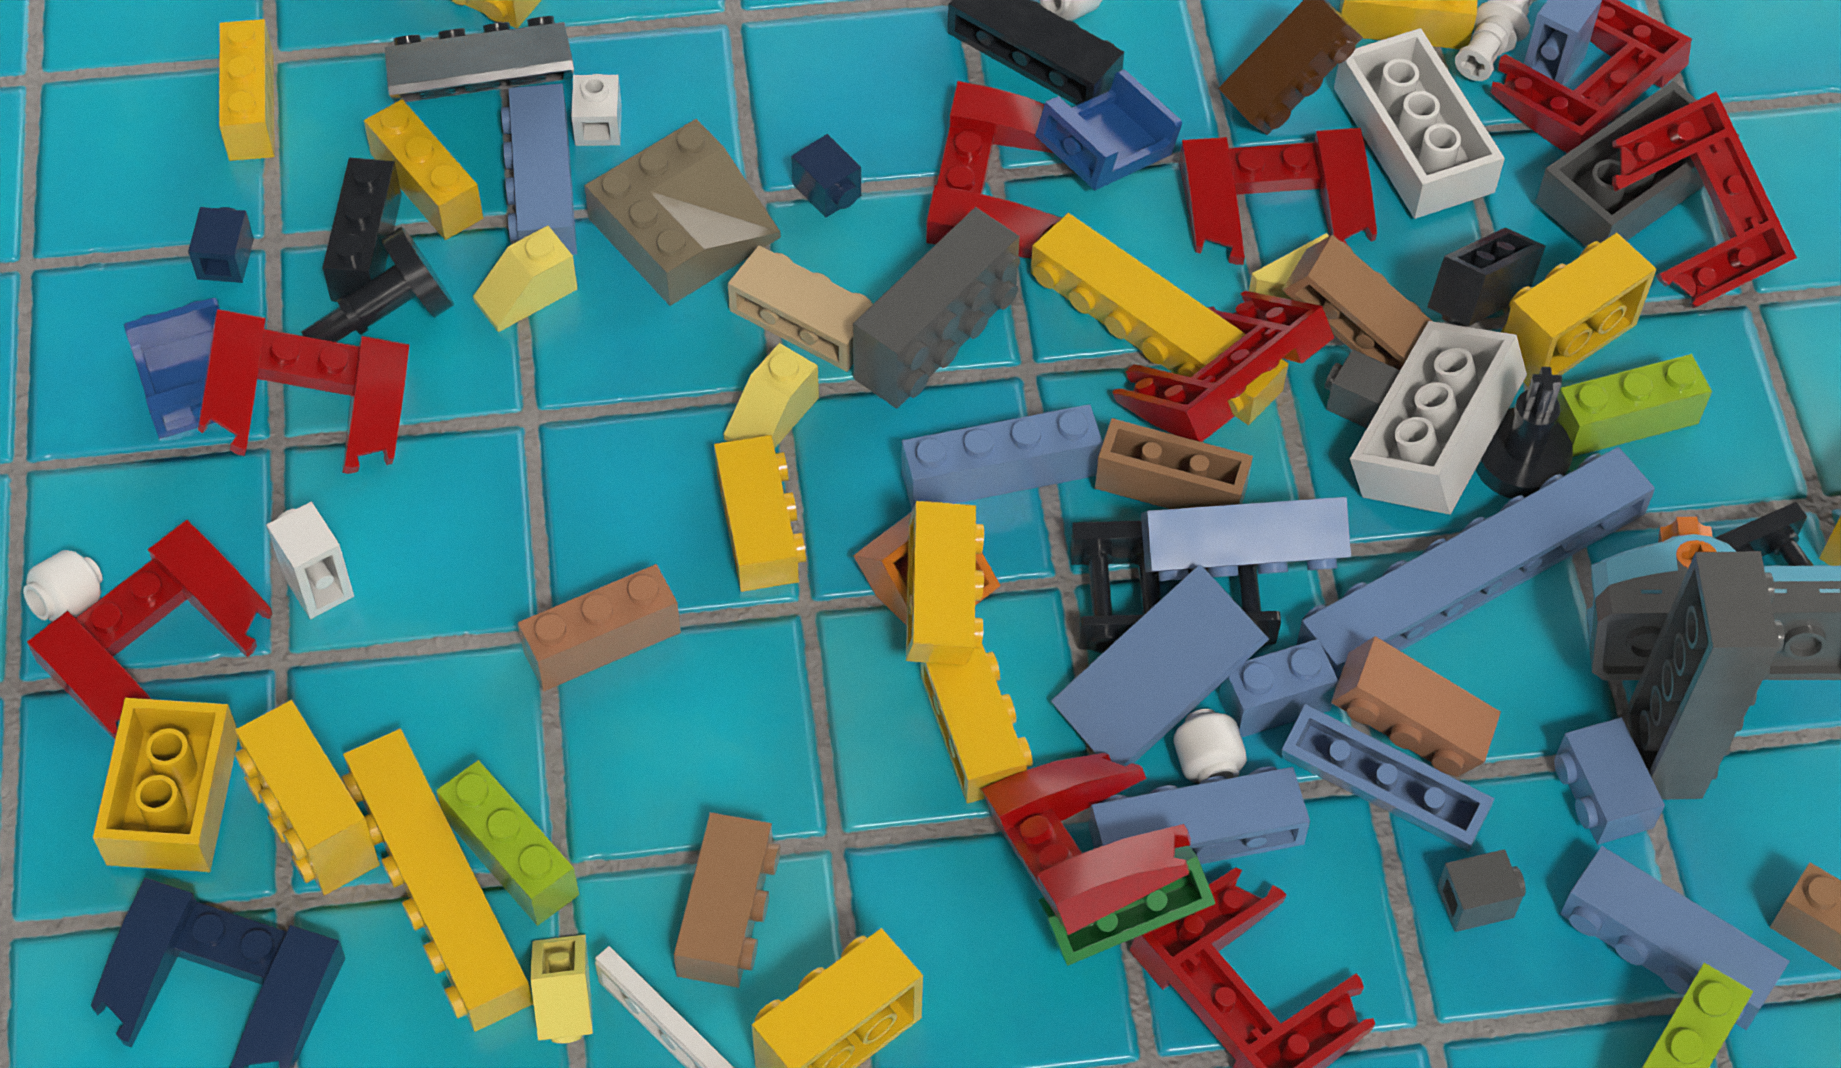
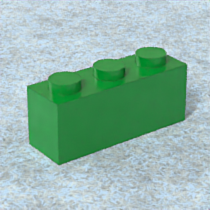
M1191 847L1175 848L1174 858L1186 860L1189 867L1188 875L1070 935L1067 934L1045 898L1038 899L1055 944L1067 966L1216 904L1199 859Z

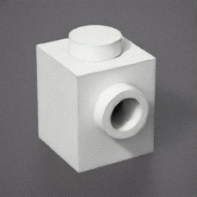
M573 75L572 124L575 146L620 145L622 103L618 75Z

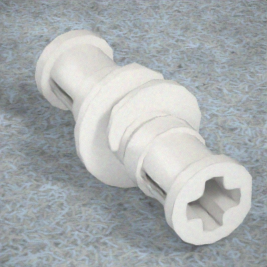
M1490 0L1482 3L1477 8L1472 40L1468 46L1461 48L1455 57V65L1458 71L1470 80L1484 81L1488 79L1494 70L1493 62L1497 56L1514 49L1516 42L1523 40L1528 35L1530 24L1526 16L1529 13L1531 4L1537 0Z

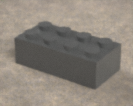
M1671 81L1545 169L1535 203L1586 247L1595 241L1601 243L1615 233H1618L1628 241L1701 189L1704 183L1691 157L1688 156L1615 192L1612 186V177L1620 175V148H1613L1612 141L1697 100L1675 81Z
M977 207L969 212L853 323L854 379L896 409L909 397L914 398L918 396L925 388L929 377L939 367H947L956 357L959 348L970 337L972 339L978 337L985 329L989 318L997 310L1006 309L1015 299L1018 292L1016 283L1017 269L1020 264V258L1018 257L1020 236Z

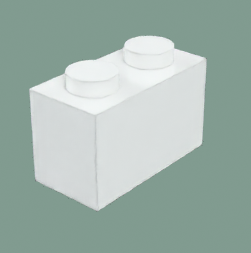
M312 501L298 509L287 510L276 520L266 524L283 578L310 620L354 597L340 544Z

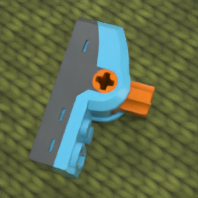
M1697 516L1676 517L1672 524L1660 527L1658 543L1627 550L1592 565L1593 606L1587 609L1586 619L1592 673L1601 679H1640L1695 552H1736L1729 544L1714 538L1711 527L1700 524ZM1764 566L1765 572H1770L1774 580L1775 592L1772 603L1774 619L1780 620L1784 629L1783 650L1775 655L1770 665L1769 677L1766 680H1841V566Z

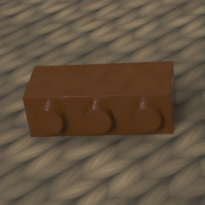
M1303 0L1218 89L1252 125L1268 135L1273 129L1281 127L1289 119L1291 111L1305 97L1312 95L1319 89L1323 78L1337 64L1346 61L1353 54L1356 44L1363 37L1327 0Z

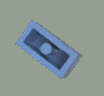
M1547 0L1537 14L1524 64L1565 86L1585 59L1602 0Z
M1319 639L1245 661L1221 683L1219 699L1226 714L1236 721L1242 738L1297 721L1305 704L1322 713L1330 711L1332 707L1331 700L1337 687L1338 679Z
M1622 717L1565 733L1554 759L1555 769L1560 781L1565 785H1569L1576 799L1575 809L1577 817L1585 829H1590L1597 845L1653 829L1665 804Z

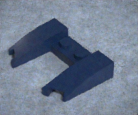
M144 878L111 949L91 1003V1008L98 1016L107 1006L123 1023L122 1027L116 1032L118 1039L124 1045L132 1047L177 957L263 985L230 1068H248L249 1065L278 1061L280 1068H294L346 958L339 940L293 925L289 926L288 931H284L198 903L191 892Z

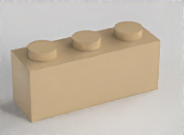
M760 245L728 282L729 308L731 312L846 372L853 365V323L873 305L867 297L860 293H852L832 283L825 275L813 273L793 263L786 255L774 253Z

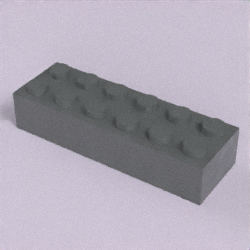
M1761 551L1695 552L1626 709L1630 735L1662 800L1703 798L1711 781L1715 780L1718 776L1719 765L1723 757L1729 755L1731 742L1736 732L1741 731L1744 716L1749 706L1755 704L1757 691L1762 681L1768 679L1770 665L1775 655L1783 650V625L1780 620L1774 619L1772 609L1775 592L1772 574L1764 570Z

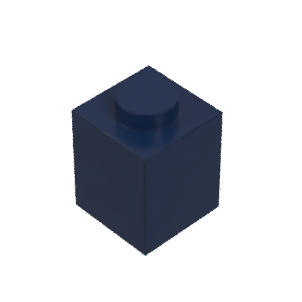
M828 134L791 156L792 184L825 218L840 209L850 207L861 196V166Z
M200 207L188 250L197 280L243 283L254 241L245 210H235L229 207Z

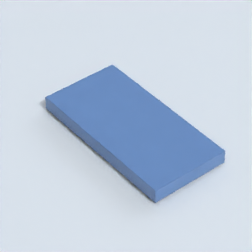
M1199 564L1054 697L1051 702L1096 754L1107 753L1112 762L1127 766L1135 763L1261 648L1269 638L1206 569Z

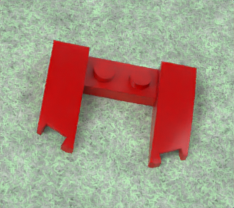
M1602 0L1590 42L1612 58L1574 91L1504 54L1500 57L1498 70L1507 74L1504 85L1499 82H1493L1491 93L1524 124L1554 146L1569 153L1608 126L1609 122L1651 85L1655 84L1662 88L1689 64L1692 38L1619 0Z
M957 81L950 113V128L937 185L934 186L927 217L926 243L936 245L969 212L977 207L1019 235L1018 257L1032 259V246L1062 218L1016 202L984 195L983 192L993 144L1053 153L1035 136L1045 104L993 87Z
M1717 91L1612 141L1613 148H1620V175L1612 177V186L1615 192L1690 156L1730 238L1655 275L1658 281L1665 287L1673 282L1690 295L1692 299L1689 306L1692 308L1701 306L1797 258Z
M1361 128L1316 131L1315 140L1312 143L1229 148L1227 137L1182 140L1179 165L1196 253H1202L1205 241L1208 240L1231 247L1229 263L1244 265L1245 254L1237 195L1319 189L1329 236L1334 235L1339 241L1347 244L1345 239L1365 229L1367 238L1371 242L1376 240L1377 226L1372 186Z
M1244 291L1240 293L1244 302L1235 308L1236 312L1233 314L1218 311L1214 306L1208 308L1246 335L1192 377H1187L1133 364L1128 368L1126 374L1130 382L1136 383L1134 390L1114 389L1112 393L1117 403L1147 422L1174 435L1203 442L1234 417L1228 400L1240 396L1246 390L1248 384L1262 373L1276 368L1282 358L1302 364L1335 337L1322 306Z
M217 309L211 334L198 431L204 433L211 421L217 423L236 435L231 443L230 451L237 455L245 456L257 379L351 396L342 473L352 474L358 472L360 467L358 456L380 451L384 453L386 465L393 463L402 410L409 344L362 336L359 346L267 330L265 329L266 318Z
M185 520L148 549L151 561L76 618L66 611L27 641L36 662L113 739H116L118 731L117 722L120 721L125 698L151 699L113 657L180 604L188 600L247 658L254 653L257 647L255 639L246 635L256 613L267 619H271L273 615L268 604L244 577L188 520Z
M1107 753L1054 761L1016 773L981 789L994 821L1068 935L1189 874L1186 860L1174 858L1175 848L1191 845V838L1184 824L1124 838L1084 853L1080 851L1061 821L1091 807L1092 804H1097L1146 779L1143 768L1135 763L1127 766L1117 764L1111 761Z
M1237 867L1209 884L1216 904L1134 938L1129 950L1162 990L1170 985L1174 987L1236 1060L1233 1068H1327L1371 1032L1375 1026L1374 1018L1365 1019L1358 1023L1351 997L1361 994L1364 985L1357 973L1283 1023L1276 1019L1219 951L1282 904L1286 894L1282 889L1272 885L1268 895L1262 899L1235 886L1242 872Z

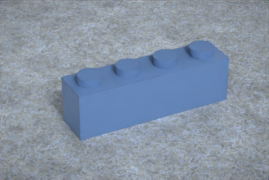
M563 84L508 88L510 107H501L504 134H511L512 142H503L506 169H514V177L506 178L508 205H516V213L508 214L510 241H519L548 225L572 255L577 254L567 112Z
M1089 404L902 440L901 473L913 511L916 501L928 500L956 504L1094 477L1097 473L1098 456L1103 442L1091 405Z
M1347 497L1153 510L1141 513L1145 573L1158 572L1159 581L1183 580L1189 574L1188 570L1195 569L1199 564L1204 568H1208V573L1212 577L1238 576V566L1257 565L1258 574L1288 572L1287 562L1307 561V571L1336 569L1337 559L1351 557Z
M1306 704L1282 748L1283 759L1467 852L1470 851L1495 799Z
M1262 767L1254 770L1249 775L1227 779L1224 776H1214L1203 780L1198 785L1177 788L1176 786L1168 785L1158 787L1149 794L1127 798L1124 795L1110 796L1098 804H1092L1089 831L1094 849L1124 838L1184 824L1191 838V849L1197 855L1200 864L1304 845L1310 819L1294 768L1289 767L1277 770L1275 767Z
M1603 846L1600 847L1571 890L1560 914L1567 918L1571 925L1579 932L1588 936H1596L1615 948L1619 956L1634 965H1642L1660 976L1664 983L1677 993L1686 994L1704 962L1753 990V994L1735 1023L1745 1030L1752 1023L1790 962Z

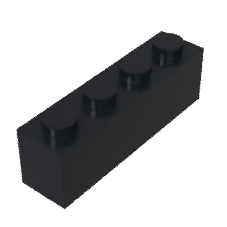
M952 0L948 4L949 35L1075 105L1108 92L1111 89L1116 72L1123 70L1124 51L1117 48L1113 43L1102 40L1080 28L1075 22L1066 20L1049 11L1036 1Z

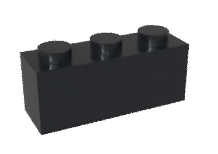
M350 157L348 159L322 267L330 299L333 302H337V299L343 295L351 294L385 271L389 253L381 239L394 231L402 197L395 161Z
M1505 227L1445 255L1427 307L1442 314V319L1447 323L1469 327L1509 306L1511 299L1518 291L1526 286L1532 287L1546 245Z

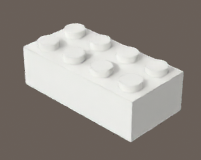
M1421 28L1355 48L1353 54L1346 61L1338 64L1334 90L1357 127L1361 128L1363 137L1414 219L1495 193L1505 158Z
M1428 321L1350 457L1363 498L1451 515L1527 375L1517 335Z

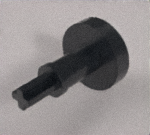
M401 226L381 239L395 265L351 294L338 298L337 302L340 307L301 331V333L305 337L338 342L355 330L362 335L369 330L368 327L416 296L434 318L453 307L454 302L423 253Z
M1541 367L1539 374H1533L1528 390L1519 395L1515 408L1507 410L1475 469L1486 486L1504 497L1513 499L1522 495L1526 498L1537 492L1551 477L1558 474L1564 477L1569 471L1573 458L1572 442L1566 430L1557 422L1560 414V404L1557 396L1562 384V376L1552 375L1551 367Z

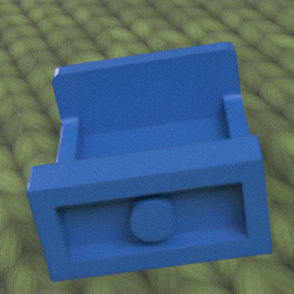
M1123 69L1116 72L1111 89L1108 92L1071 108L1059 96L1046 101L1035 136L1095 191L1172 155L1182 121Z
M216 298L194 301L183 307L155 315H146L138 320L124 324L145 392L147 406L159 439L198 428L212 328L217 309L220 310Z

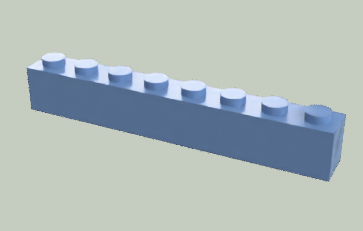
M1619 447L1602 456L1599 453L1593 454L1585 459L1577 470L1564 477L1561 474L1551 477L1537 492L1526 498L1520 495L1511 499L1500 512L1488 519L1479 517L1473 520L1457 536L1447 541L1444 538L1436 540L1417 558L1409 562L1405 560L1396 562L1377 580L1369 584L1361 582L1354 585L1344 594L1342 599L1327 607L1324 604L1314 607L1301 621L1296 646L1319 639L1339 681L1348 653L1369 639L1376 636L1399 651L1404 650L1645 515L1655 488Z

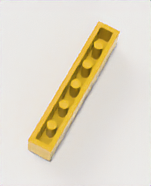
M1067 213L1032 246L1031 274L1042 286L1048 289L1052 288L1068 299L1079 312L1088 313L1104 324L1112 335L1119 339H1125L1141 350L1152 363L1161 364L1174 374L1192 377L1246 335L1070 213ZM1280 359V363L1276 368L1262 373L1246 386V390L1240 396L1228 400L1233 415L1249 426L1283 391L1289 363Z
M401 728L344 753L343 756L349 773L341 776L342 782L356 804L361 801L363 802L368 812V815L364 817L374 846L383 843L389 855L381 859L393 888L403 885L409 896V899L403 901L402 905L414 931L424 927L430 942L423 945V948L434 973L438 974L445 971L452 986L444 989L456 1018L467 1015L474 1032L533 1005L529 983Z

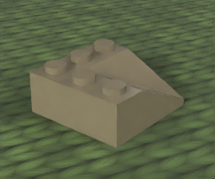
M697 119L585 185L589 220L669 306L749 258L759 245L765 248L781 238L780 230L724 146Z

